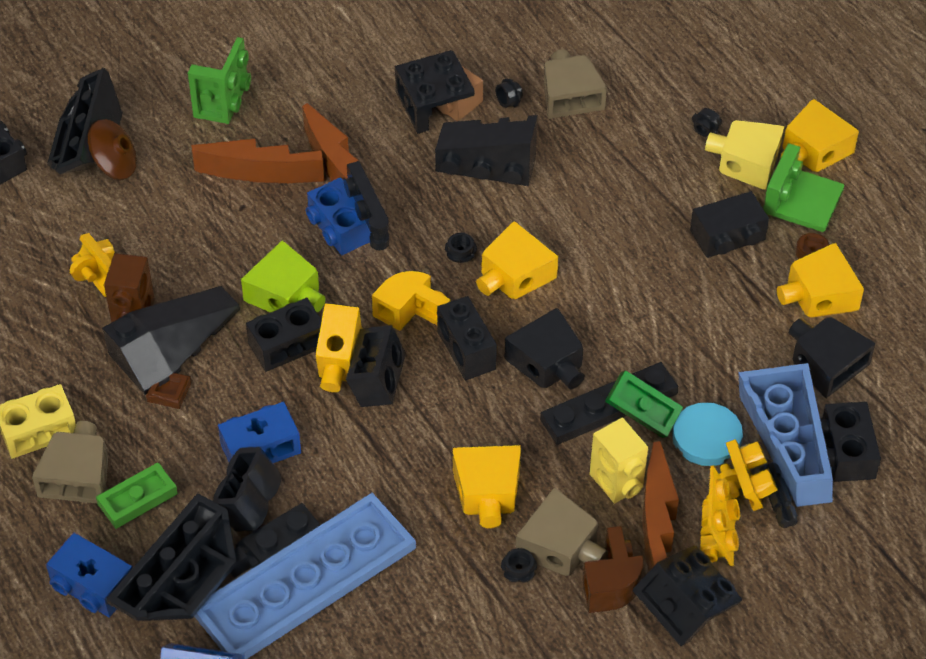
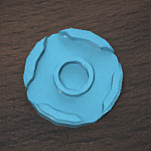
M697 403L686 407L679 414L672 431L673 444L676 449L678 447L683 453L682 456L688 461L701 466L723 464L725 460L730 458L726 443L736 439L739 446H741L743 439L742 424L737 416L728 408L715 403Z

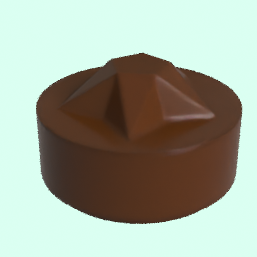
M804 234L797 241L796 256L798 259H801L830 244L820 234Z

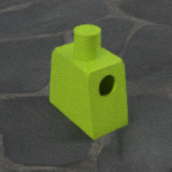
M284 241L278 243L241 279L243 300L268 312L276 311L289 303L308 298L318 313L326 301V297L318 292L319 279L316 268Z

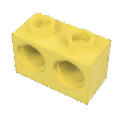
M61 384L41 389L36 393L18 399L9 400L0 405V431L11 459L47 447L53 434L56 432L74 433L76 427L74 414Z
M623 417L593 433L590 475L614 504L624 498H632L641 491L644 485L648 446Z

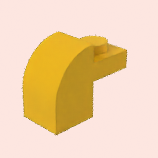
M417 271L401 272L389 277L372 294L373 317L388 325H392L393 328L399 331L415 314L437 325V306L451 302V299L447 298L442 292L431 289L430 275Z

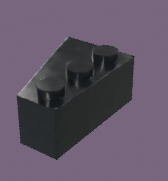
M538 115L528 116L525 121L510 122L509 117L499 118L498 123L482 124L481 120L444 122L435 149V172L529 186L536 160Z

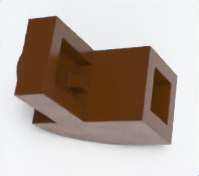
M622 526L607 528L605 549L608 550L606 560L584 562L582 582L589 613L622 608L636 597L632 590L641 581L643 555L633 556L630 539L624 540Z

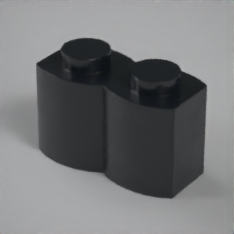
M261 447L239 448L228 464L227 476L219 484L213 497V502L227 509L229 523L234 531H256L260 527L268 512V502L276 495L279 489L281 473Z

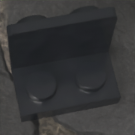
M452 50L395 66L396 94L417 134L429 131V117H432V108L475 95V89Z
M695 545L657 562L632 590L680 647L689 643L709 620L735 607L742 601L734 585L718 572L711 564L710 558Z

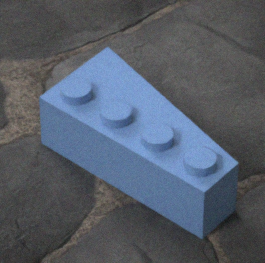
M808 363L738 372L740 399L774 463L778 464L782 474L780 476L784 479L796 507L831 503L833 497V477Z

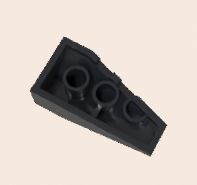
M222 286L131 311L102 328L108 353L143 394L146 395L152 385L159 382V386L170 381L169 375L173 373L179 374L181 371L180 366L190 356L195 357L201 351L200 345L210 335H216L240 310V305Z

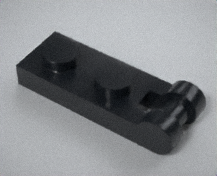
M360 161L347 164V178L343 180L346 194L349 198L354 197L357 216L360 221L365 220L371 232L369 236L370 246L375 250H384L390 243L388 217Z

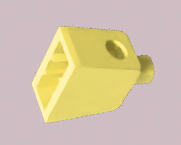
M736 120L732 122L727 136L710 132L705 151L721 155L719 171L722 174L767 190L781 148L784 126Z

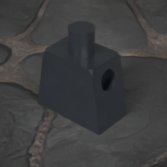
M558 308L505 337L504 358L506 361L541 388H548L561 380L569 389H575L583 382L585 376L579 370L583 360L582 343Z
M826 317L815 327L799 318L792 324L788 332L789 335L797 340L792 358L794 364L808 363L812 383L826 399L871 363L875 343L832 317Z

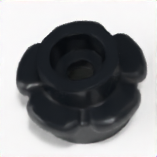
M503 79L502 83L498 84L495 88L497 100L504 108L510 106L517 107L523 97L521 86L512 79Z
M703 108L698 114L695 113L692 116L694 130L699 135L707 137L710 132L719 133L718 130L722 124V119L714 110Z
M455 233L449 237L448 242L445 244V251L451 261L463 263L474 258V253L477 252V245L469 234Z
M516 548L509 551L503 558L501 569L504 571V577L510 582L525 583L534 577L537 562L528 550ZM516 566H521L522 569L518 570Z

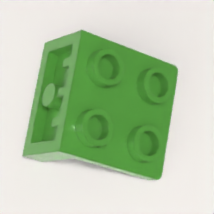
M236 38L222 70L191 65L188 71L194 118L229 124L234 112H239L241 96L244 91H248L251 83V74L247 73L249 52L245 50L244 38Z
M788 143L767 186L763 210L768 215L825 232L843 193L844 184L802 171L803 161L798 160L800 147Z

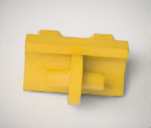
M90 233L82 234L79 239L82 242V247L78 254L71 258L73 263L70 267V274L76 281L87 280L88 282H93L102 295L106 297L104 282L114 255L113 245L108 239L96 242Z
M736 439L727 442L726 446L734 469H731L729 464L721 465V473L719 474L721 479H726L732 499L740 495L738 489L741 488L745 498L749 499L753 511L763 508L761 498L776 492L777 487L769 469L754 475L750 471V469L767 463L761 445L757 441L740 447Z

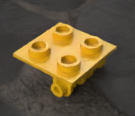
M713 465L710 466L709 495L702 502L700 550L710 558L711 562H716L719 557H725L729 565L734 566V551L739 549L735 521L740 519V507L737 499H732L726 479H721Z

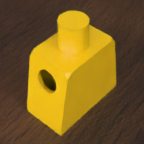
M813 99L787 126L783 149L785 151L788 143L799 146L798 160L803 161V165L811 171L819 172L855 152L859 130Z
M514 221L484 250L482 254L483 275L476 280L477 287L486 296L500 289L511 299H518L557 278L558 256Z
M836 243L794 261L790 267L788 283L777 287V296L782 305L798 301L805 315L810 318L857 311L860 309L864 292L863 286Z
M325 303L316 349L319 377L322 378L320 387L325 391L339 392L342 381H346L360 329H362L358 307Z
M520 445L453 448V475L463 512L467 515H479L480 525L484 528L498 527L501 524V514L512 513L515 510L520 472Z

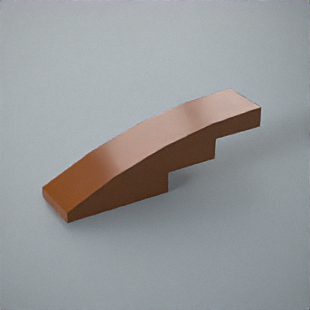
M306 103L302 106L303 122L312 151H322L323 170L331 181L340 177L343 180L346 179L347 164L359 161L349 153L348 137Z
M255 139L191 145L196 172L227 179L263 183L324 181L322 151L289 154L288 145L256 148Z
M660 441L653 442L644 491L642 524L645 557L649 571L657 562L667 558V552L672 551L674 529L671 520L676 519L679 502Z

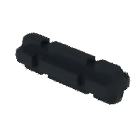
M772 462L762 465L760 472L769 469L777 487V491L768 495L773 511L777 514L776 519L779 526L787 528L796 525L798 515L794 506L791 505L792 500L785 481L780 476L782 474L778 464Z

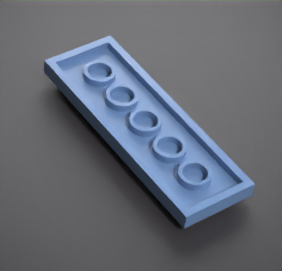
M371 493L213 593L194 617L222 651L245 655L244 659H248L415 550L416 540L382 502Z

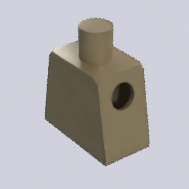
M565 49L555 51L551 56L552 60L544 63V92L548 119L605 110L607 87L588 56L570 57L569 52Z
M79 421L76 423L74 433L56 432L53 434L32 476L37 497L97 503L96 496L106 491L108 454L104 438L95 435L97 431L95 424L89 421Z
M553 488L516 535V548L528 550L533 555L537 565L565 576L571 575L581 561L606 560L608 550L595 543L598 531L596 519L555 488Z

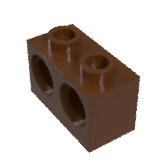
M114 253L104 282L111 323L131 311L154 304L155 298L147 257Z

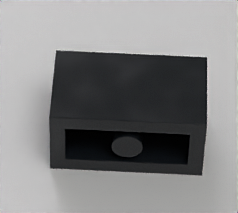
M750 191L694 208L690 231L706 258L766 240L769 217L753 192Z

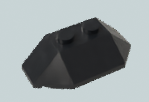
M105 68L80 78L77 84L79 89L69 99L59 119L47 165L59 174L87 170L97 166L88 146V132L93 123L101 119H108L120 126L123 112L109 72Z
M197 493L107 597V603L136 621L192 619L237 565L227 509Z

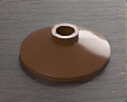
M101 119L93 123L88 132V146L96 165L112 179H127L134 173L137 162L136 152L130 137L121 126L111 120Z

